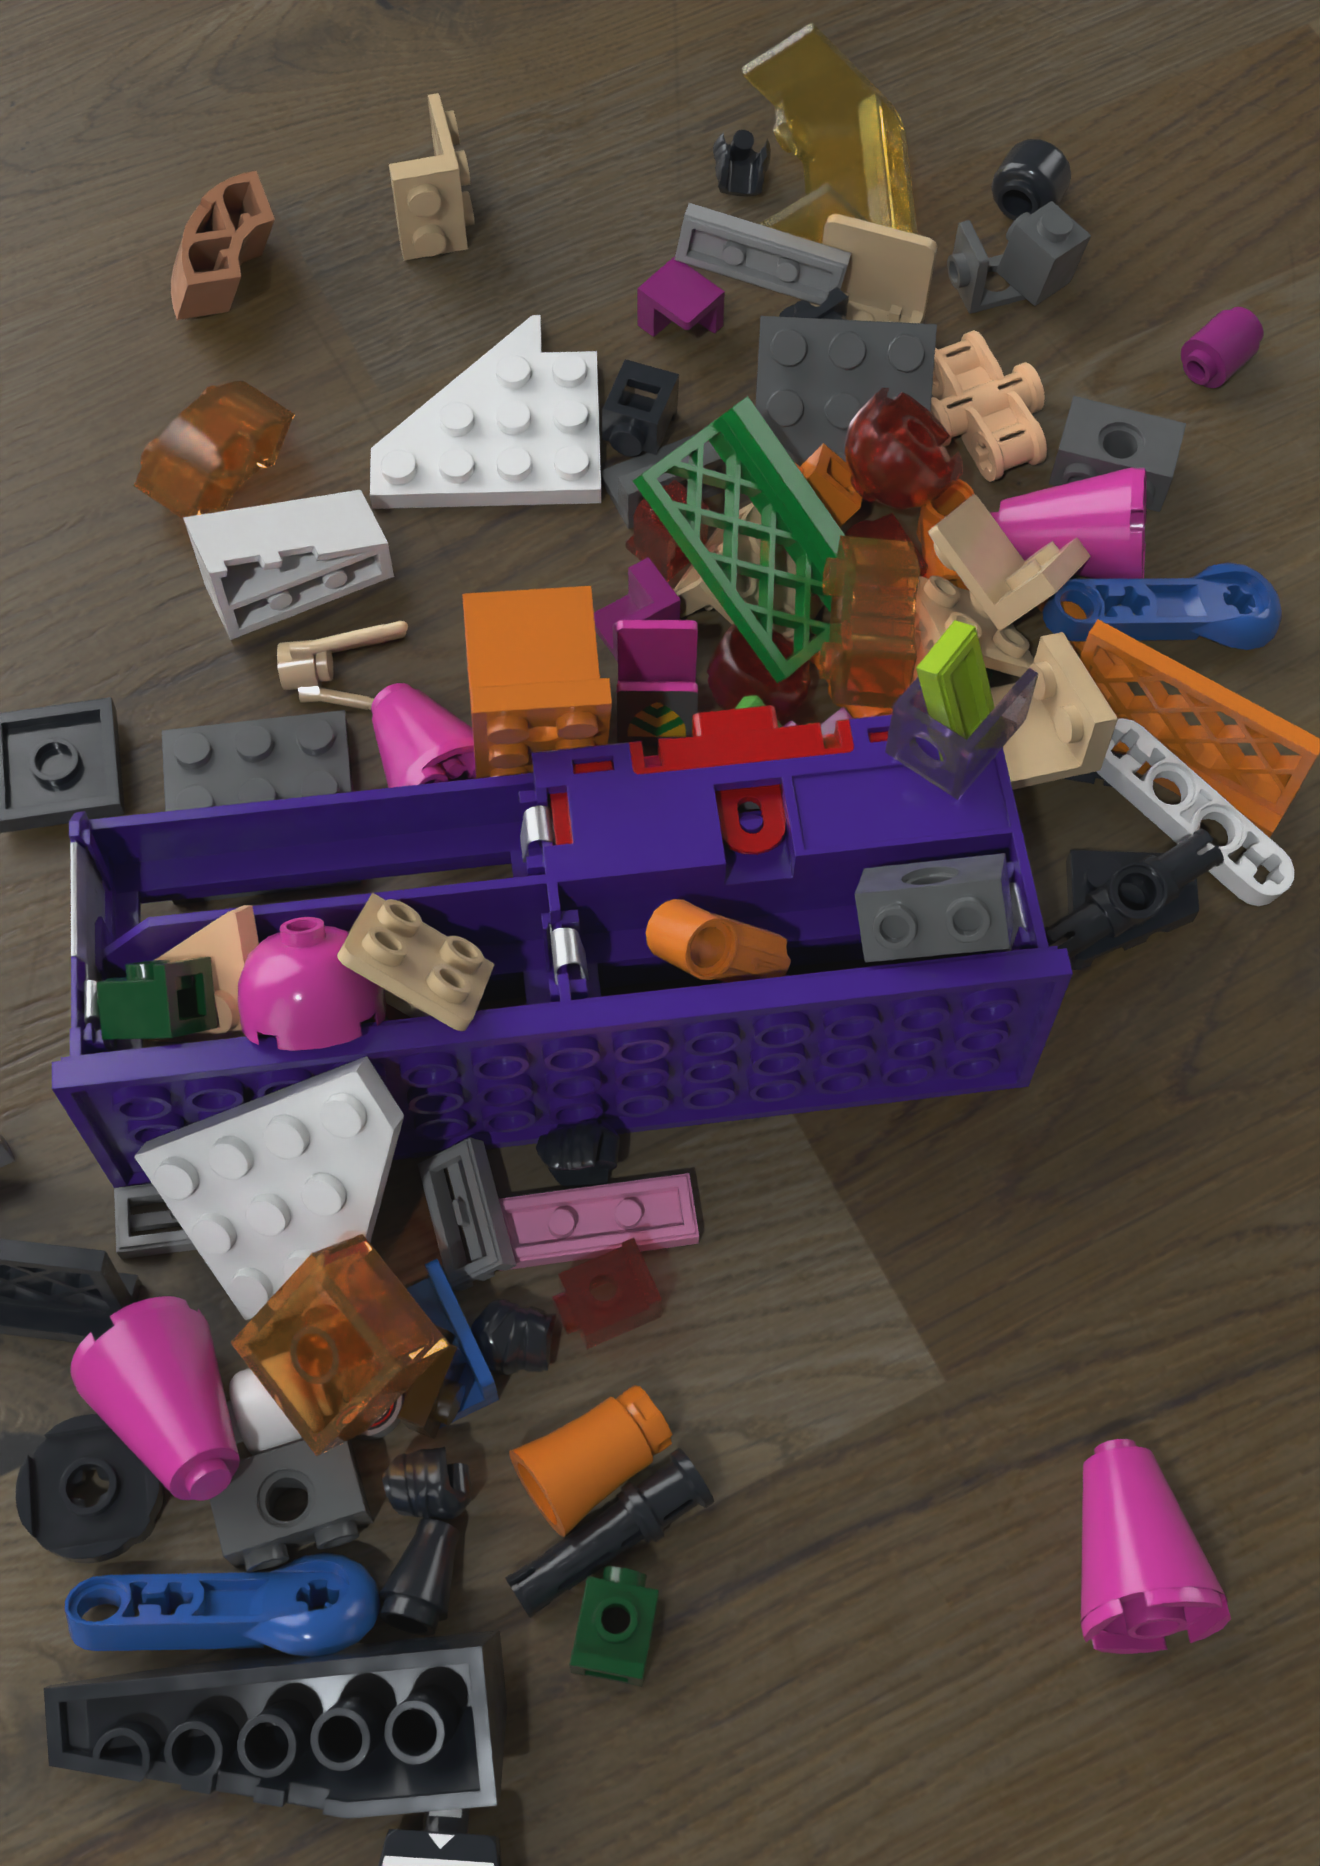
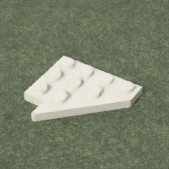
M530 316L371 448L370 499L372 509L601 503L597 351L542 353L541 316Z
M367 1056L146 1141L134 1156L245 1320L299 1303L327 1346L331 1348L338 1345L348 1328L404 1114Z

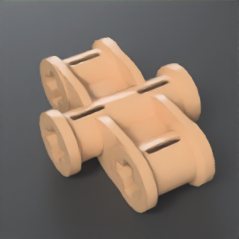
M975 330L963 334L960 342L941 349L935 348L932 395L934 397L931 398L928 437L931 444L940 449L950 445L953 437L961 435L962 441L975 461L977 468L989 482L1002 478L1005 470L1027 462L1031 465H1037L1044 462L1047 457L1046 439L1039 422L1032 413L1042 410L1045 396L1041 379L1034 367L1024 362L1014 366L1012 373L1004 376L998 361L990 351L985 339Z

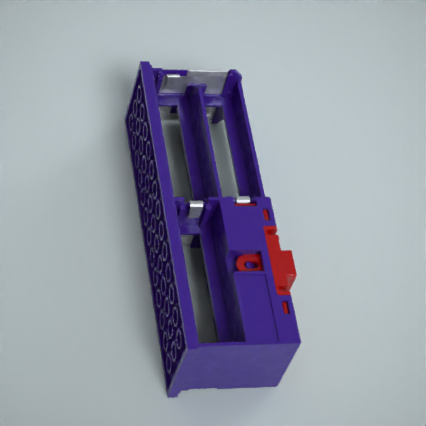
M768 705L696 713L692 717V737L658 739V755L644 757L642 741L531 752L533 773L90 820L85 811L76 812L69 820V838L71 840L70 1056L61 1057V1061L52 1062V1090L113 1187L119 1188L151 1184V1181L134 1158L146 1141L366 1056L404 1114L392 1160L434 1156L468 1138L483 1141L485 1150L537 1144L541 1135L548 1134L549 1131L564 1126L579 1124L581 1121L601 1120L611 1125L617 1134L1029 1087L1073 972L1067 948L1058 949L1057 946H1048L998 726L966 767L964 766L960 770L941 763L928 711L836 720L834 734L822 736L820 722L778 727L775 707ZM1005 853L1014 918L1010 948L969 952L970 956L601 997L600 988L696 978L652 954L647 945L646 929L649 919L661 904L672 899L685 900L708 912L785 937L787 939V954L791 959L789 967L864 959L855 891L864 868ZM512 864L513 878L376 892L374 894L384 900L393 899L407 904L420 915L422 922L448 937L458 936L470 941L479 948L485 959L494 963L480 1002L526 997L527 1005L476 1011L473 1020L465 1031L455 1030L432 1016L382 1021L378 1026L376 1022L361 1024V1037L347 1043L310 1050H280L277 1047L276 1036L265 1034L258 1035L259 1045L249 1041L247 1037L143 1048V1039L102 1040L100 1012L97 1005V982L105 981L109 978L127 977L125 964L154 961L225 913L236 909L229 908L148 917L141 922V904ZM372 893L253 906L258 942L260 944L267 937L280 932V926L284 922L301 917L319 918L324 921V926H332L349 932Z

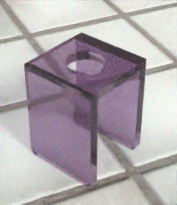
M1031 668L1027 669L967 740L928 715L920 681L917 677L893 705L885 753L958 800L1026 720L1039 673ZM915 737L923 738L933 744L941 753L943 761H938L928 756L919 747Z

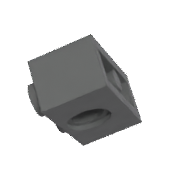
M1073 396L1049 485L1059 486L1131 467L1146 468V509L1160 512L1173 479L1186 423Z
M1005 853L864 868L855 891V900L865 962L1010 948L1014 918Z
M343 1427L240 1460L239 1467L228 1487L219 1495L210 1499L223 1557L235 1568L245 1565L247 1572H259L279 1566L289 1560L288 1550L316 1542L317 1549L319 1550L344 1545L359 1537L357 1528L373 1523L352 1441ZM292 1488H301L308 1492V1504L302 1515L292 1521H279L275 1519V1502L283 1492Z

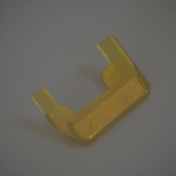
M813 22L742 67L743 77L775 106L776 124L774 125V134L777 142L785 152H792L803 162L806 196L759 223L760 225L822 244L824 227L828 217L832 214H840L918 235L907 138L901 117L893 104Z

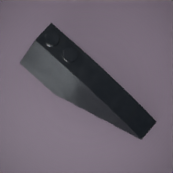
M500 1630L353 1644L337 1653L316 1657L281 1652L54 1684L44 1688L49 1766L137 1782H141L145 1778L180 1784L182 1790L211 1794L214 1791L253 1797V1802L278 1807H283L287 1803L323 1810V1815L346 1819L497 1806L500 1802L507 1717V1698Z

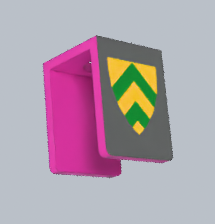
M620 620L617 622V743L642 741L643 746H658V739L692 737V717L697 713L698 684H696L698 623L696 621Z

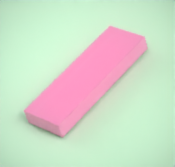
M689 1173L499 1199L516 1266L510 1269L699 1244V1232Z

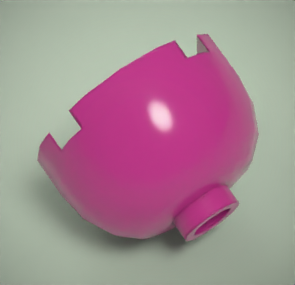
M295 918L284 922L280 926V932L267 937L248 954L238 981V1010L242 1032L249 1041L259 1045L257 1032L265 1035L276 1036L277 1047L280 1050L322 1049L347 1043L361 1037L360 1022L371 1018L373 1015L377 1026L385 1020L387 1006L384 988L347 968L337 957L349 932L332 926H324V921L319 918Z

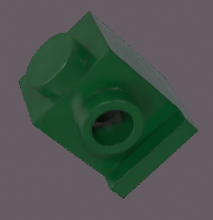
M198 957L170 962V960H155L125 964L127 977L109 978L105 981L97 982V1005L100 1012L102 1040L174 1038L217 1028L211 957Z
M606 1566L603 1579L587 1576L569 1663L571 1673L640 1687L643 1686L659 1598V1590L645 1588L646 1574L627 1568ZM613 1607L624 1609L630 1616L628 1628L619 1634L609 1633L601 1623L604 1613Z

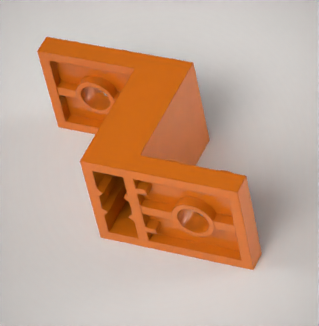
M591 586L462 594L476 779L533 773L531 752L608 744L612 708L610 678H600Z

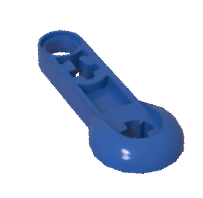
M1231 562L1208 566L1191 578L1069 579L1058 592L1049 597L1042 610L1043 620L1047 628L1054 634L1063 632L1069 641H1086L1089 631L1099 619L1136 640H1196L1199 636H1202L1222 645L1244 650L1264 647L1275 637L1282 619L1280 598L1273 585L1258 571L1246 565ZM1070 601L1079 605L1084 610L1086 619L1080 620L1069 616L1063 610L1060 602Z
M325 1552L301 1556L271 1572L96 1576L76 1585L69 1592L65 1600V1614L70 1637L77 1646L91 1651L264 1648V1645H267L287 1654L316 1657L337 1653L359 1642L374 1627L381 1609L378 1586L367 1569L344 1555ZM111 1604L119 1607L113 1616L103 1621L92 1622L82 1619L89 1609L98 1605ZM325 1605L324 1609L313 1610L315 1606ZM135 1608L139 1609V1616L137 1617L135 1615ZM177 1608L175 1614L170 1615L172 1609Z

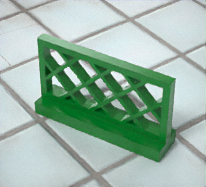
M748 396L633 480V483L776 683L789 677L858 617L876 607L887 597L885 591ZM708 440L725 463L726 474L703 468L704 443ZM689 455V463L681 462V460ZM664 473L688 479L687 504L672 501L657 478ZM702 483L725 489L724 514L701 508ZM740 494L747 495L761 514V525L739 519ZM701 524L724 529L723 555L709 552L700 540ZM738 533L761 539L760 565L737 559ZM775 543L783 545L795 562L796 575L775 569ZM737 574L759 579L758 606L745 603L737 592ZM774 584L796 589L795 615L773 610ZM811 593L819 596L833 616L834 620L829 624L810 619ZM773 624L794 629V653L788 659L784 658L772 641ZM809 633L816 634L809 640Z

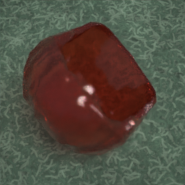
M732 624L724 633L709 659L707 666L708 686L712 692L714 702L723 710L735 709L745 696H759L766 706L772 705L775 707L777 720L783 721L786 716L794 714L797 708L807 699L808 688L811 683L809 674L810 664L809 660L806 661L789 677L776 683L735 624ZM772 629V641L784 658L788 659L794 653V643L786 640L781 633Z

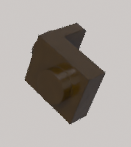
M417 1320L413 1329L394 1323L388 1337L398 1348L422 1357V1361L397 1418L408 1429L435 1439L441 1423L449 1426L455 1419L461 1406L465 1385L458 1382L467 1359L457 1346L452 1345L456 1336L442 1327L423 1320Z

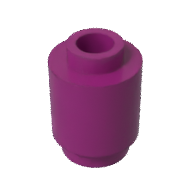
M1234 307L1231 310L1220 311L1186 341L1181 348L1183 369L1188 378L1194 383L1208 388H1217L1224 384L1258 352L1260 342L1264 336L1263 327L1254 313L1243 307Z

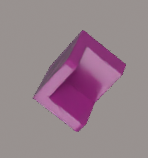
M675 256L637 288V326L652 337H655L672 321L685 330L691 329L697 323L712 333H716L723 327L725 291L686 263L674 260Z
M649 557L628 567V595L594 612L595 631L617 662L618 621L680 620L681 600Z

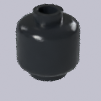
M1027 139L1019 142L1008 152L994 174L991 186L993 199L1002 213L1014 221L1025 212L1032 214L1051 201L1058 205L1069 187L1071 179L1070 164L1063 152L1049 142L1041 139Z

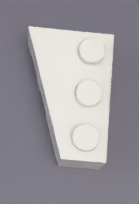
M361 490L183 517L204 584L230 640L394 577L388 542Z

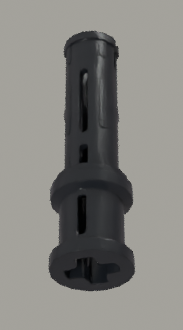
M681 1448L670 1453L671 1462L638 1485L628 1482L622 1486L621 1492L616 1495L619 1501L606 1509L605 1512L559 1541L528 1565H524L513 1574L505 1577L530 1618L549 1605L554 1599L567 1590H571L584 1581L587 1576H591L610 1563L612 1559L644 1539L647 1544L651 1541L656 1543L664 1537L665 1527L698 1504L707 1508L714 1503L710 1490Z

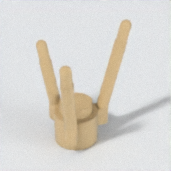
M397 621L316 640L280 642L277 649V664L283 690L298 689L300 703L322 701L371 710L374 698L321 688L322 681L333 680L332 653L403 638L406 635L408 624L405 621Z

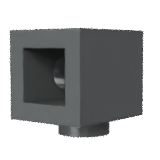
M1051 201L1032 214L1029 212L1021 214L1012 223L1006 233L1008 244L996 272L1031 304L1036 306L1071 282L1091 235Z

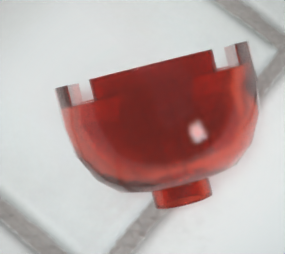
M883 387L858 411L847 430L845 456L852 474L850 477L851 484L856 492L869 502L877 501L885 506L901 510H911L926 506L940 497L962 476L963 460L959 451L950 459L947 450L943 446V443L950 435L927 408L903 392L893 400L887 397L889 388Z

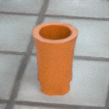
M634 1385L616 1399L609 1397L585 1414L553 1432L510 1450L509 1455L521 1483L540 1513L560 1536L565 1537L596 1505L628 1479L652 1464L653 1456L672 1444V1432L663 1414L655 1406L648 1394L640 1386Z

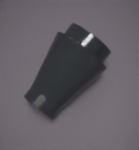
M423 1518L419 1520L415 1535L379 1593L380 1600L384 1602L379 1616L384 1622L409 1633L430 1636L435 1634L438 1622L448 1618L455 1548L460 1535L458 1529L436 1519Z

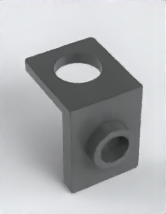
M967 220L958 223L953 254L949 255L947 259V269L953 287L958 290L968 313L971 314L1025 300L1026 298L1011 285L1006 290L1000 292L984 288L987 273L997 271L1003 254L988 258L971 221Z

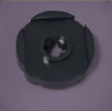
M98 1414L76 1416L55 1425L44 1435L47 1439L37 1447L33 1456L27 1455L17 1477L16 1507L22 1525L47 1551L70 1562L98 1563L125 1553L134 1544L146 1540L153 1532L156 1525V1516L162 1507L165 1486ZM97 1470L101 1480L109 1481V1488L107 1493L100 1495L98 1504L88 1507L84 1499L73 1497V1489L85 1483L86 1472Z

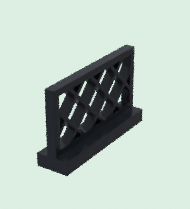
M0 1238V1334L81 1343L91 1332L96 1341L114 1326L109 1316L123 1307L138 1302L142 1286L138 1275L117 1272L107 1252L104 1250Z

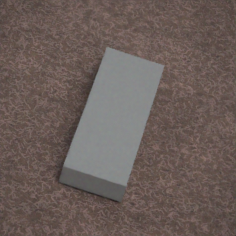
M689 203L684 215L674 260L821 305L827 299L831 290L836 287L841 289L851 253Z

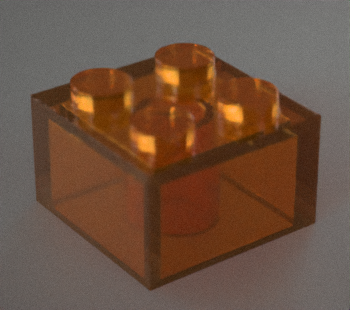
M363 1234L311 1253L230 1342L316 1456L367 1431L450 1346L449 1342Z

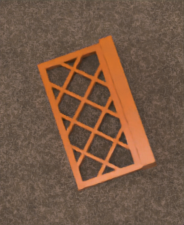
M1098 619L1088 633L1080 659L1117 718L1133 720L1143 726L1270 838L1320 754V738ZM1104 649L1120 657L1125 665H1114ZM1160 681L1174 686L1181 694L1169 695ZM1126 682H1138L1146 695L1135 696ZM1182 712H1193L1201 725H1189ZM1217 712H1222L1233 718L1238 725H1225ZM1120 741L1112 750L1127 752L1129 748ZM1237 743H1250L1257 755L1245 756ZM1273 743H1279L1299 755H1281ZM1146 761L1137 772L1144 775L1152 766ZM1157 778L1153 780L1181 796L1179 788L1169 779Z

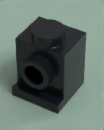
M625 359L602 409V440L609 441L618 453L625 456H637L641 451L656 455L670 421H674L677 414L679 374ZM635 388L657 394L658 396L656 399L635 394Z

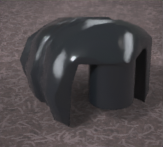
M738 130L729 145L724 138V133L717 138L713 145V153L716 161L715 171L718 188L721 193L745 197L756 196L762 193L765 172L769 168L771 157L768 139L764 147L757 153L752 149L754 137L747 130Z
M581 1121L579 1124L564 1126L551 1130L548 1134L541 1135L537 1142L536 1150L538 1156L561 1186L590 1187L607 1184L609 1170L617 1168L620 1137L615 1129L604 1121Z
M497 1299L489 1303L473 1322L471 1332L490 1372L493 1374L510 1375L518 1373L519 1370L527 1372L548 1371L551 1341L557 1314H546L545 1310L533 1306L521 1308L518 1304L511 1303L505 1299Z
M445 1447L421 1449L409 1454H400L393 1459L383 1473L382 1482L386 1496L394 1510L400 1515L426 1519L435 1517L439 1520L455 1519L463 1513L472 1498L469 1465L464 1463L447 1465Z

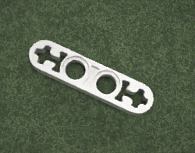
M1120 718L1117 720L1101 770L1096 771L1103 779L1177 844L1186 840L1195 831L1200 829L1201 820L1211 819L1222 824L1228 835L1227 845L1219 847L1223 854L1224 862L1218 867H1213L1209 872L1247 904L1255 906L1270 904L1290 888L1294 880V866L1290 857L1282 848L1143 726L1129 719ZM1121 741L1127 745L1129 750L1126 755L1119 759L1113 755L1111 750ZM1147 761L1152 767L1139 779L1134 774ZM1165 778L1174 782L1181 793L1180 804L1170 805L1159 800L1153 790V780ZM1209 843L1205 848L1198 851L1197 854L1202 855L1215 846ZM1243 846L1247 851L1234 863L1229 857ZM1260 865L1270 872L1263 884L1257 882L1253 877Z

